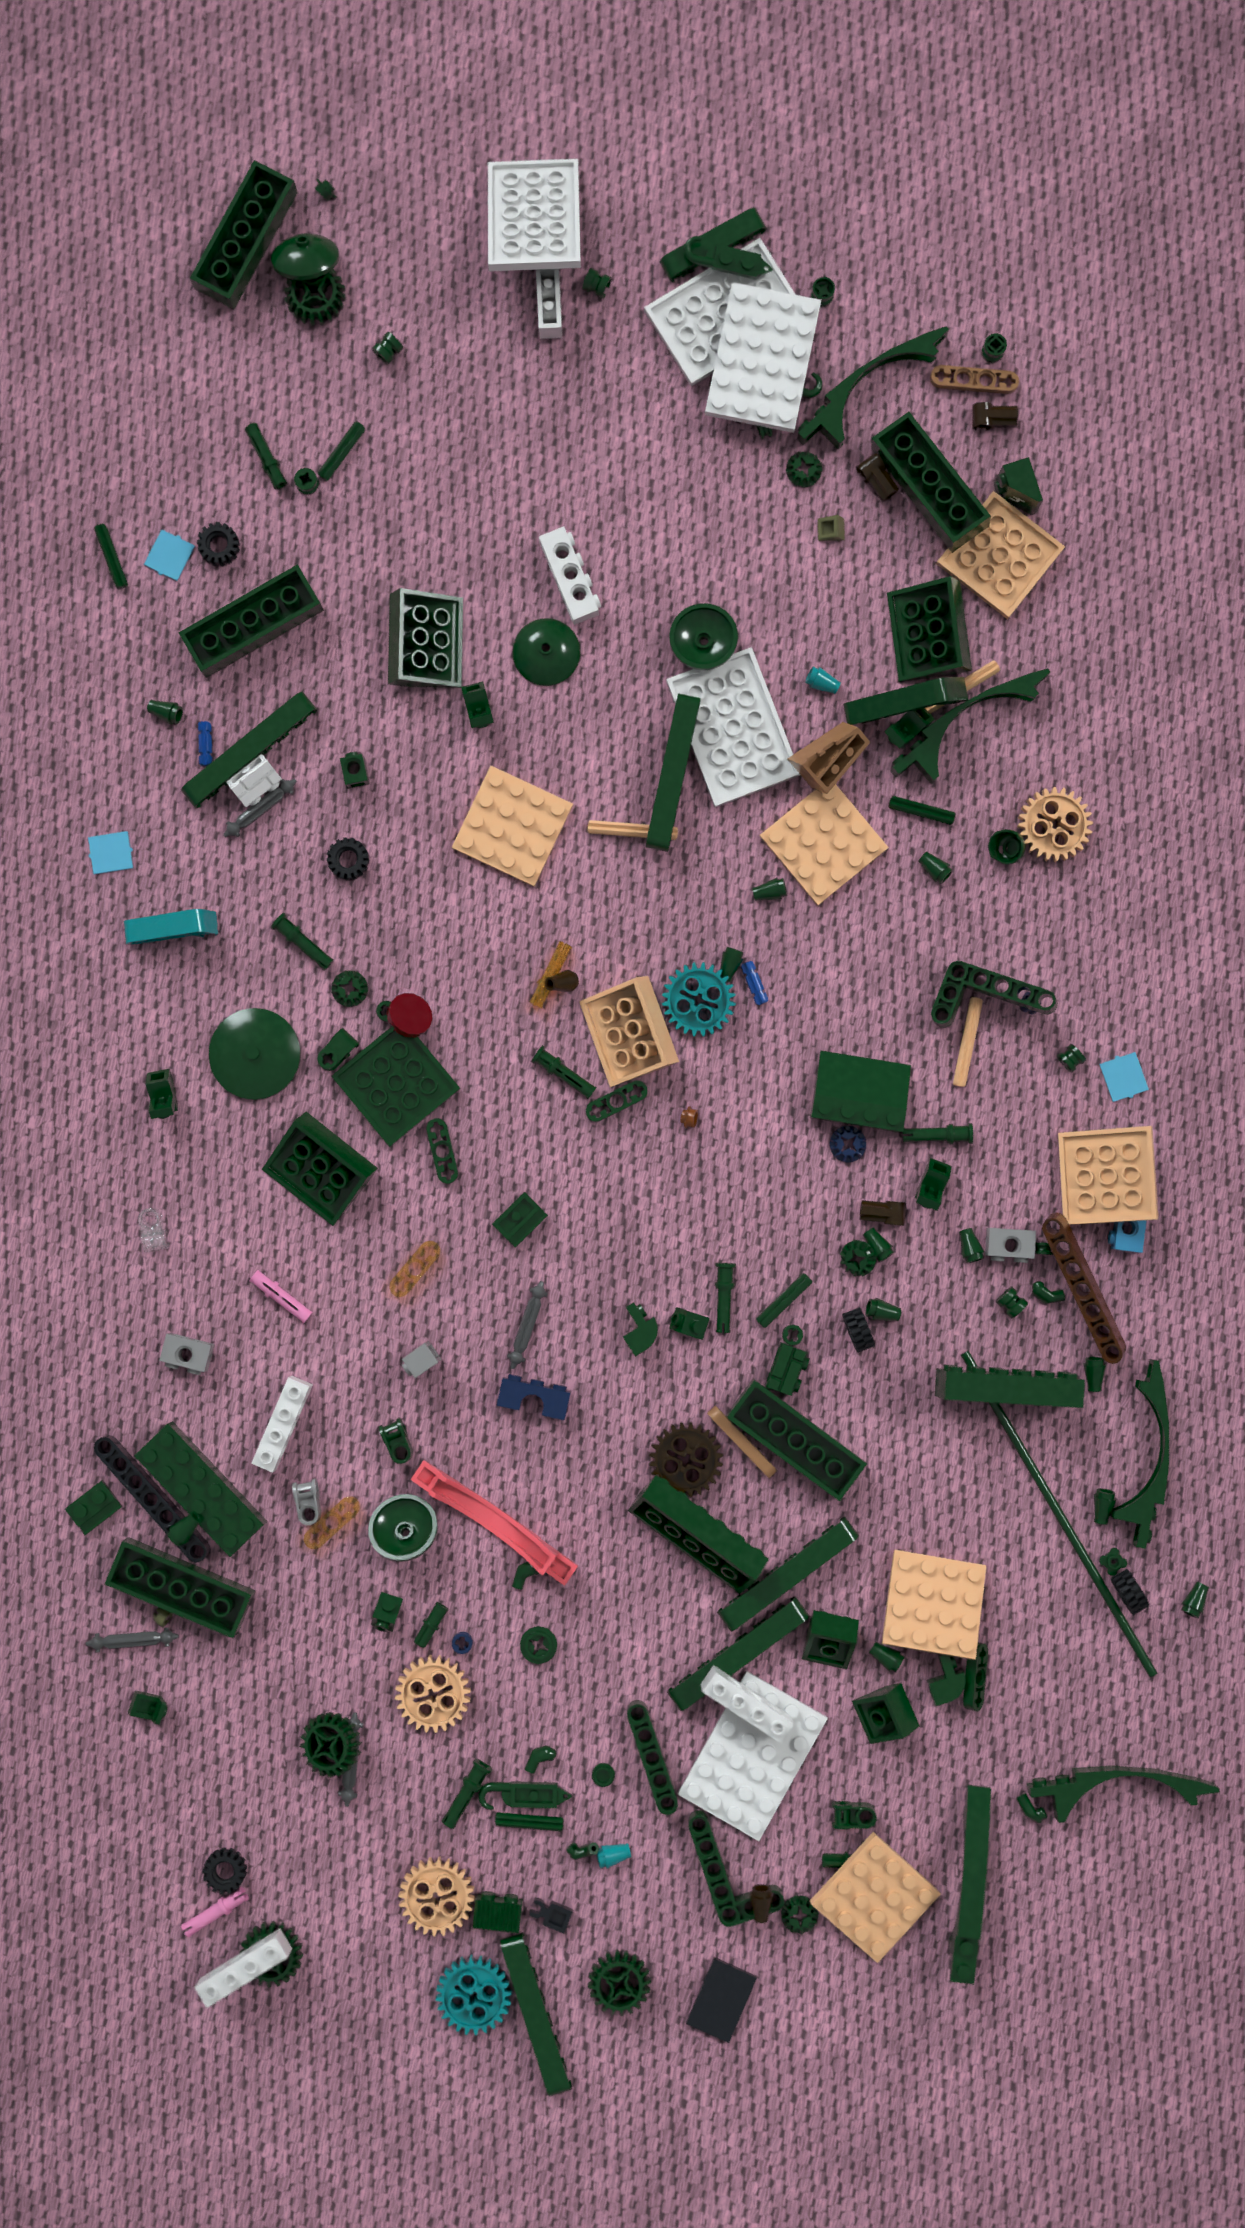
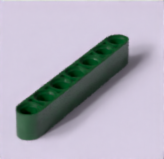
M304 692L297 693L189 780L181 788L182 793L196 809L201 807L200 804L203 801L211 799L219 792L218 789L223 785H228L226 783L227 780L260 754L264 756L272 749V745L276 742L280 743L290 735L289 732L293 728L297 729L307 721L306 718L309 715L315 714L317 708Z
M678 693L647 835L646 848L665 852L669 850L701 698Z
M842 1517L840 1519L841 1522L835 1526L831 1525L821 1533L822 1536L816 1540H811L803 1546L804 1549L798 1554L796 1552L784 1560L785 1563L779 1568L776 1566L766 1574L767 1577L762 1581H756L747 1588V1592L736 1596L728 1602L729 1605L724 1609L720 1608L717 1613L729 1630L732 1632L742 1626L853 1543L859 1535L847 1518Z
M792 1597L791 1602L787 1605H781L772 1612L773 1615L768 1619H762L753 1626L754 1629L749 1633L745 1632L735 1639L733 1645L723 1648L716 1653L717 1656L711 1661L708 1659L697 1668L698 1670L692 1675L689 1673L679 1681L680 1684L674 1688H669L667 1693L678 1709L684 1711L706 1695L702 1691L701 1683L713 1665L729 1676H732L806 1621L810 1615L796 1597Z
M522 1932L501 1939L500 1944L548 2096L551 2097L572 2090V2083L567 2078L566 2072L568 2070L564 2058L560 2056L559 2049L561 2048L557 2036L553 2034V2023L549 2012H546V2001L542 1990H539V1979L535 1967L532 1968L530 1961L532 1957L528 1945L524 1943V1933Z

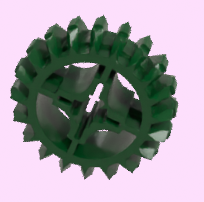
M334 269L323 276L314 278L318 279L315 282L309 281L313 279H287L288 287L284 289L285 295H287L285 302L289 305V311L291 313L294 312L293 315L296 319L301 318L304 324L310 319V324L314 327L316 320H319L320 325L323 326L324 318L331 322V314L338 317L339 312L337 309H343L342 301L346 300V296L343 293L345 292V286L341 284L342 279L340 276H336L337 274ZM331 285L333 293L328 301L325 293L327 292V287ZM302 287L305 294L302 297V302L299 303L297 300V295L299 289ZM310 291H311L312 293H313V292H319V295H320V296H318V295H317V296H314V295L311 296ZM314 306H321L320 308L311 309Z
M333 1712L322 1713L316 1718L309 1721L310 1724L303 1728L306 1733L300 1737L305 1742L299 1746L305 1749L302 1757L308 1758L306 1765L312 1764V1772L319 1771L320 1776L327 1775L330 1778L341 1776L344 1772L350 1771L352 1765L358 1761L355 1756L361 1753L357 1747L362 1742L356 1739L360 1733H354L353 1731L356 1724L349 1725V1718L345 1717L342 1719V1713L335 1715ZM327 1727L333 1728L338 1732V1734H334L331 1731V1729L328 1730ZM324 1755L328 1756L331 1760L333 1759L335 1763L327 1760Z
M275 1921L271 1922L270 1928H268L266 1922L262 1923L261 1929L258 1926H254L253 1933L248 1932L246 1934L247 1940H243L241 1943L244 1949H241L239 1954L276 1930L281 1929L292 1947L288 1965L284 1967L283 1961L272 1967L273 1971H265L257 1976L259 1986L262 1985L263 1981L267 1982L268 1988L271 1987L273 1981L277 1987L281 1985L282 1980L285 1983L289 1982L290 1976L294 1977L297 1973L295 1968H300L302 1964L299 1961L303 1957V1953L299 1951L302 1948V1943H295L299 1936L298 1934L290 1936L293 1930L292 1927L288 1928L285 1932L283 1930L285 1927L284 1923H281L279 1928H276Z
M618 1949L615 1950V1957H612L610 1952H606V1961L600 1956L598 1958L599 1965H592L594 1972H590L588 1977L592 1980L588 1982V1988L592 1989L590 1997L596 1998V2006L603 2003V2012L610 2008L612 2016L615 2014V2010H619L621 2017L624 2016V2010L626 2009L629 2014H632V2006L640 2009V2001L646 2002L647 1996L645 1994L650 1993L648 1985L651 1983V1978L647 1976L649 1969L643 1968V1960L636 1963V1954H633L631 1959H629V1952L627 1950L624 1951V1956H620ZM617 1966L623 1967V1968H622L620 1971H618V1972H614V1971L609 1970V1969H611V1968H613V1967H617ZM631 1971L638 1978L639 1986L637 1989L628 1980ZM601 1978L606 1979V1983L611 1987L608 1995L601 1988ZM623 1979V1984H620L615 1989V1983H619ZM620 1995H626L629 1997L624 2000H616V1998Z

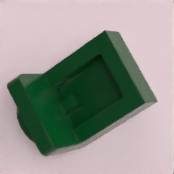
M676 1307L675 1312L671 1316L669 1328L681 1334L703 1340L710 1318Z
M381 1592L372 1616L371 1625L381 1632H393L403 1599Z
M135 1691L128 1710L129 1716L152 1720L155 1725H160L161 1719H164L167 1713L165 1700L155 1694Z

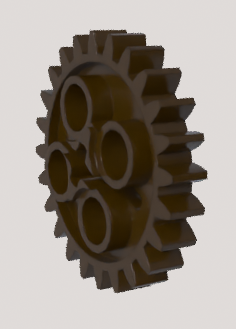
M680 1422V1428L676 1429L674 1424H671V1432L663 1429L665 1436H656L659 1444H651L656 1452L649 1453L650 1457L655 1458L654 1461L649 1462V1466H656V1469L651 1474H659V1477L666 1479L670 1486L680 1492L688 1491L690 1498L694 1490L701 1495L702 1487L709 1491L708 1482L717 1483L713 1476H721V1472L717 1470V1467L724 1465L718 1461V1458L724 1456L723 1453L716 1452L721 1447V1444H713L717 1437L712 1436L709 1438V1429L701 1432L702 1425L699 1424L694 1429L692 1422L689 1423L688 1428L684 1427L683 1422ZM683 1438L687 1442L683 1450L674 1448L673 1443L676 1439ZM699 1447L706 1448L708 1451L706 1458L698 1459L695 1456L696 1449ZM671 1450L683 1457L686 1454H690L692 1461L704 1464L705 1468L702 1469L689 1462L683 1465L682 1459L667 1454V1451ZM666 1461H676L678 1464L677 1469L672 1472L667 1471L664 1467ZM689 1469H696L699 1472L696 1480L691 1481L686 1478V1472Z

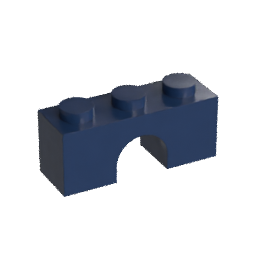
M508 1374V1378H502L496 1406L520 1410L522 1399L525 1396L537 1395L541 1398L544 1405L542 1416L565 1420L571 1391H566L567 1386L554 1384L552 1388L544 1386L545 1382L537 1379L525 1382L521 1381L522 1376Z

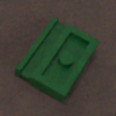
M524 1192L492 1225L516 1248L548 1215Z
M101 1480L66 1507L65 1510L75 1524L80 1527L85 1536L123 1506L106 1483Z

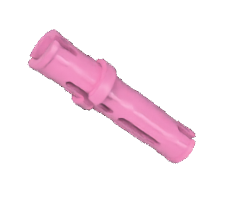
M259 1270L249 1280L265 1293L264 1296L267 1298L271 1297L301 1320L303 1324L313 1313L279 1287L277 1281L273 1282ZM264 1283H266L270 1288L275 1290L279 1294V1296L276 1293H274L271 1289H269L267 1286H265ZM283 1297H284L287 1301H289L292 1305H294L296 1308H298V1311H297L294 1307H292L290 1304H288L285 1300H283Z
M239 1887L227 1897L222 1896L216 1904L181 1925L182 1930L192 1926L184 1934L190 1938L193 1934L224 1914L229 1915L232 1913V1909L249 1900L248 1894L238 1898L246 1890L243 1887Z

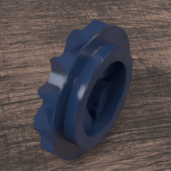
M843 1126L832 1134L830 1150L838 1160L846 1163L854 1162L863 1156L866 1150V1138L861 1130L853 1126ZM855 1136L856 1138L852 1145L856 1151L848 1148L842 1152L844 1142L841 1137L849 1140Z

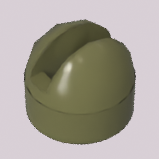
M158 1607L156 1609L158 1614L153 1613V1619L163 1628L169 1622L166 1618L168 1616L171 1618L174 1613Z

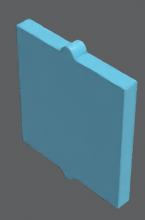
M161 530L144 565L158 571L159 575L164 574L178 581L195 545L182 540L179 535L174 536Z
M128 831L88 837L90 854L88 856L92 861L93 874L133 868L131 856L133 849L130 847Z
M1136 1052L1122 1057L1115 1056V1059L1099 1064L1113 1102L1126 1097L1133 1098V1095L1149 1090Z

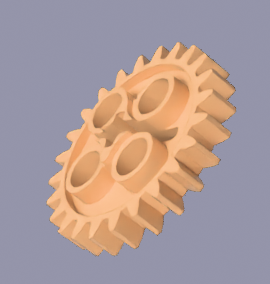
M1053 787L1049 794L1045 788L1042 791V796L1036 792L1034 794L1035 800L1029 798L1027 800L1029 806L1024 805L1021 808L1026 814L1018 816L1023 822L1019 823L1017 828L1024 830L1020 835L1026 837L1025 845H1031L1029 853L1034 850L1037 851L1036 858L1044 854L1045 861H1048L1051 856H1053L1054 862L1059 860V856L1066 861L1068 853L1074 857L1076 855L1075 849L1082 851L1084 848L1081 843L1087 844L1089 842L1085 835L1092 834V831L1087 829V827L1093 824L1092 821L1087 820L1092 813L1084 812L1088 804L1080 805L1079 802L1082 797L1080 796L1075 800L1073 798L1074 791L1069 795H1065V788L1060 793H1057L1056 787ZM1046 804H1051L1055 807V814L1046 812ZM1037 814H1040L1044 819L1038 818ZM1066 815H1072L1075 818V825H1069L1066 822ZM1054 820L1058 821L1057 825L1059 827L1056 829L1052 828ZM1035 824H1041L1045 829V833H1036L1034 829ZM1066 830L1072 831L1073 835H1070ZM1055 835L1063 836L1065 844L1058 845L1055 842Z
M429 1655L427 1662L420 1657L419 1665L412 1661L410 1663L412 1670L408 1668L403 1670L407 1677L400 1676L398 1679L403 1685H397L395 1688L401 1692L395 1696V1699L402 1700L398 1704L397 1709H405L401 1717L409 1715L408 1724L410 1725L414 1721L417 1722V1730L421 1725H424L426 1733L430 1727H433L434 1732L437 1733L439 1726L446 1731L447 1723L449 1722L454 1727L456 1724L454 1718L456 1717L461 1720L463 1715L460 1711L466 1712L468 1709L463 1703H468L471 1699L465 1696V1694L470 1693L471 1688L464 1687L469 1682V1679L461 1678L465 1672L464 1670L456 1671L458 1663L452 1667L449 1665L450 1658L443 1663L441 1662V1655L438 1656L436 1661H433L432 1656ZM443 1674L446 1682L443 1684L435 1682L434 1675ZM421 1682L424 1690L416 1692L412 1688V1683ZM449 1685L453 1687L450 1690H444L442 1692H439L436 1696V1699H434L433 1696H428L418 1702H414V1698L427 1696L430 1692V1689H432L433 1692H437ZM451 1696L454 1704L451 1706L443 1704L442 1697ZM422 1704H429L432 1712L424 1714L420 1710V1706Z
M429 1857L427 1865L420 1860L419 1869L415 1866L411 1867L413 1875L405 1874L404 1878L407 1882L401 1883L400 1887L404 1891H400L398 1896L404 1898V1900L400 1901L399 1907H406L402 1915H410L407 1923L411 1924L415 1921V1930H418L421 1926L424 1927V1935L429 1929L432 1930L433 1936L436 1935L437 1930H440L442 1935L445 1936L446 1928H449L453 1933L455 1930L454 1924L462 1927L463 1921L461 1918L466 1920L469 1918L467 1911H472L473 1905L468 1902H473L475 1896L469 1893L474 1891V1886H467L471 1882V1877H463L466 1869L458 1871V1862L452 1867L450 1866V1858L444 1864L441 1857H438L436 1863H433L432 1858ZM448 1878L451 1880L452 1885L445 1887L440 1883V1880ZM425 1883L428 1885L429 1890L422 1892L418 1889L417 1885ZM452 1891H457V1894H449V1893H451ZM434 1893H437L438 1896H441L439 1901H437L436 1898L433 1897ZM419 1898V1899H424V1900L421 1901V1902H417L416 1899ZM452 1901L457 1907L454 1910H449L445 1907V1903ZM429 1906L434 1912L427 1915L422 1911V1908Z

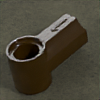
M978 402L972 405L973 430H977V428H986V430L992 428H1016L1017 406H993L989 402Z
M874 453L856 466L857 473L862 474L865 478L864 482L870 484L882 502L898 492L899 488L886 472L885 464L878 454Z
M861 1200L859 1220L904 1226L907 1203Z

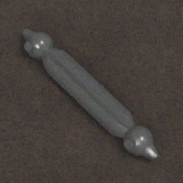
M282 779L279 788L266 794L257 804L239 815L236 822L228 821L223 835L225 837H239L241 828H246L280 802L285 794L293 795L294 785L297 780L292 779L289 781Z
M540 1281L537 1286L530 1288L533 1297L527 1303L513 1344L514 1351L511 1354H507V1358L511 1362V1369H515L518 1364L525 1361L522 1353L526 1350L541 1307L540 1299L547 1296L543 1281Z
M169 1627L164 1628L162 1633L149 1631L113 1634L102 1638L100 1633H96L92 1640L86 1642V1646L95 1649V1653L100 1652V1649L103 1647L116 1649L152 1646L160 1642L165 1644V1647H169V1644L179 1638V1635L172 1633Z
M353 1712L348 1724H356L353 1729L355 1733L360 1728H363L364 1724L358 1719L357 1713ZM358 1761L352 1765L350 1771L344 1772L342 1776L344 1789L339 1791L338 1796H341L345 1807H349L350 1802L357 1798V1793L354 1792L353 1787L356 1784Z

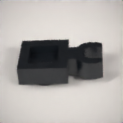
M535 1898L534 1903L539 1905L541 1909L539 1911L530 1909L529 1915L533 1918L543 1917L542 1925L564 1934L573 1909L553 1900L547 1906L541 1898Z

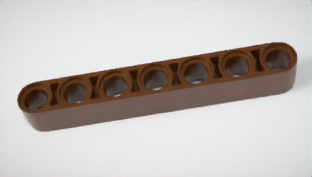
M1052 1213L1043 1223V1233L1103 1359L1110 1364H1116L1120 1362L1126 1352L1125 1341L1067 1219L1061 1213ZM1050 1221L1057 1222L1060 1229H1053L1050 1226ZM1059 1243H1067L1070 1250H1063ZM1069 1264H1077L1080 1271H1073ZM1079 1284L1087 1285L1090 1291H1082ZM1089 1305L1097 1306L1100 1312H1092ZM1099 1326L1107 1327L1110 1333H1102ZM1109 1347L1117 1348L1119 1354L1111 1353Z

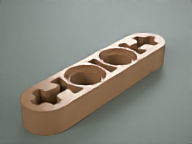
M938 365L932 370L930 381L933 386L942 389L1011 394L1018 387L1019 377L1016 373L1006 370ZM939 372H943V376L950 377L951 372H954L953 383H950L951 378H944L940 382L938 377L935 376ZM959 374H966L969 377V382L967 384H960L957 381V376ZM982 376H988L991 378L992 384L983 386L979 379ZM996 376H999L998 381H1005L1006 378H1010V381L1014 382L1009 388L1006 387V383L999 382L998 387H995Z
M716 1405L707 1413L769 1479L778 1471Z

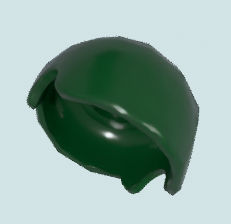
M1009 829L996 831L990 837L988 843L991 858L1006 865L1017 863L1024 856L1026 848L1023 837L1018 832ZM1000 846L1003 848V854L999 852Z

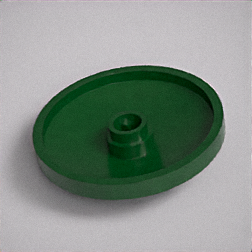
M249 1008L231 1014L219 1024L210 1041L209 1063L213 1075L224 1089L244 1099L261 1100L277 1095L292 1082L300 1066L301 1047L295 1030L283 1017L266 1009Z

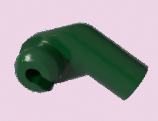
M1041 1281L1033 1283L1032 1293L1042 1303L1049 1304L1065 1301L1063 1290L1050 1291L1044 1287V1283Z
M527 1561L517 1567L512 1587L522 1590L527 1577L540 1573Z
M550 1746L535 1748L531 1752L524 1769L529 1773L535 1774L539 1763L548 1760L553 1761L556 1758V1750Z
M1026 1793L1016 1798L1026 1817L1035 1823H1042V1820L1047 1819L1048 1816L1044 1808L1040 1807L1035 1810Z
M594 1842L582 1845L581 1847H578L577 1843H572L567 1847V1853L574 1860L595 1855L599 1851L598 1844Z

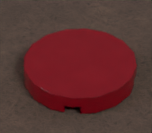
M413 993L397 995L390 1002L387 1009L389 1024H392L398 1034L405 1037L415 1038L425 1033L433 1020L429 1004L422 997Z

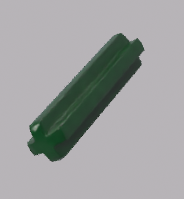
M355 421L319 469L318 475L320 478L328 481L365 432V427L361 423Z
M105 524L96 525L94 530L115 587L123 589L128 586V582L107 526Z
M892 796L889 801L890 809L952 825L955 821L956 813L897 796Z
M805 1273L801 1274L756 1318L757 1322L766 1328L812 1284V1280Z
M498 1812L495 1816V1826L561 1832L563 1831L564 1819L562 1817Z

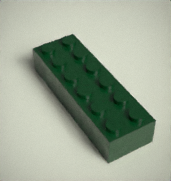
M256 160L253 161L190 276L195 290L235 310L298 194L294 180Z
M907 412L872 437L871 449L873 452L880 456L887 470L952 553L990 526L991 515L910 412Z
M297 564L178 633L200 671L207 678L321 613L324 609Z
M943 1364V1368H936L935 1396L944 1400L1084 1408L1085 1380L1078 1378V1374L1057 1371V1376H1055L1054 1372L1034 1370V1374H1032V1371H1026L1025 1369H1012V1373H1009V1370L997 1367H989V1371H986V1368H980L979 1366H966V1370H963V1367Z
M754 1378L726 1414L729 1420L839 1502L867 1465L863 1459Z
M173 1421L166 1424L134 1455L188 1514L195 1512L200 1516L202 1521L199 1525L229 1557L235 1554L268 1522Z
M657 1475L640 1491L628 1509L631 1514L739 1594L757 1580L769 1561V1558L760 1549L752 1547L745 1541L743 1536L732 1532L724 1522L713 1518L704 1507L693 1503L685 1493L677 1491L670 1486L666 1479Z
M130 1537L122 1541L104 1583L109 1587L231 1638L238 1634L256 1592L254 1589Z

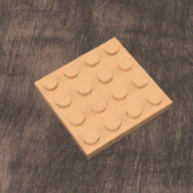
M993 491L983 503L984 508L991 515L990 526L953 553L947 548L936 564L1008 619L1063 551L1065 546Z
M490 766L453 843L452 849L535 887L573 807V803Z
M836 784L828 794L815 789L760 834L761 839L817 906L889 848Z
M1152 1126L1058 1133L1063 1215L1069 1225L1159 1220Z
M894 1550L882 1644L975 1660L986 1565Z
M873 1832L816 1893L810 1902L820 1913L878 1963L941 1893Z

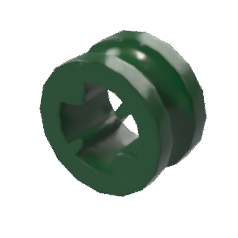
M756 425L761 440L765 439V436H773L772 428Z
M390 1001L380 1002L376 1008L377 1016L385 1022H388L387 1015H381V1012H383L381 1008L383 1006L388 1007Z
M1035 1242V1254L1053 1255L1048 1243Z
M791 1324L783 1329L782 1338L789 1345H797L803 1339V1331L799 1326ZM791 1328L793 1331L797 1329L799 1332L796 1335L798 1338L796 1341H793V1339L789 1341L787 1339L789 1335L787 1331Z

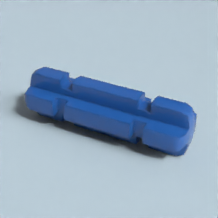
M201 721L198 723V731L200 732L198 734L199 753L201 754L199 756V764L207 767L212 763L210 755L212 754L211 723Z
M753 961L743 963L741 969L743 974L746 973L745 979L751 994L755 995L753 999L756 1005L768 1002L766 992L763 993L764 987L758 972L755 973L754 971L756 968Z

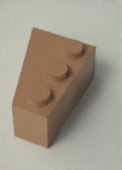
M842 722L787 758V760L811 788L828 794L869 745L870 741L859 727Z

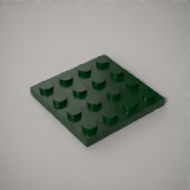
M393 1026L331 1076L389 1147L461 1089L419 1037L402 1036L394 1030Z

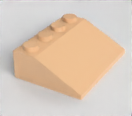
M649 976L636 977L579 1001L610 1087L679 1062Z

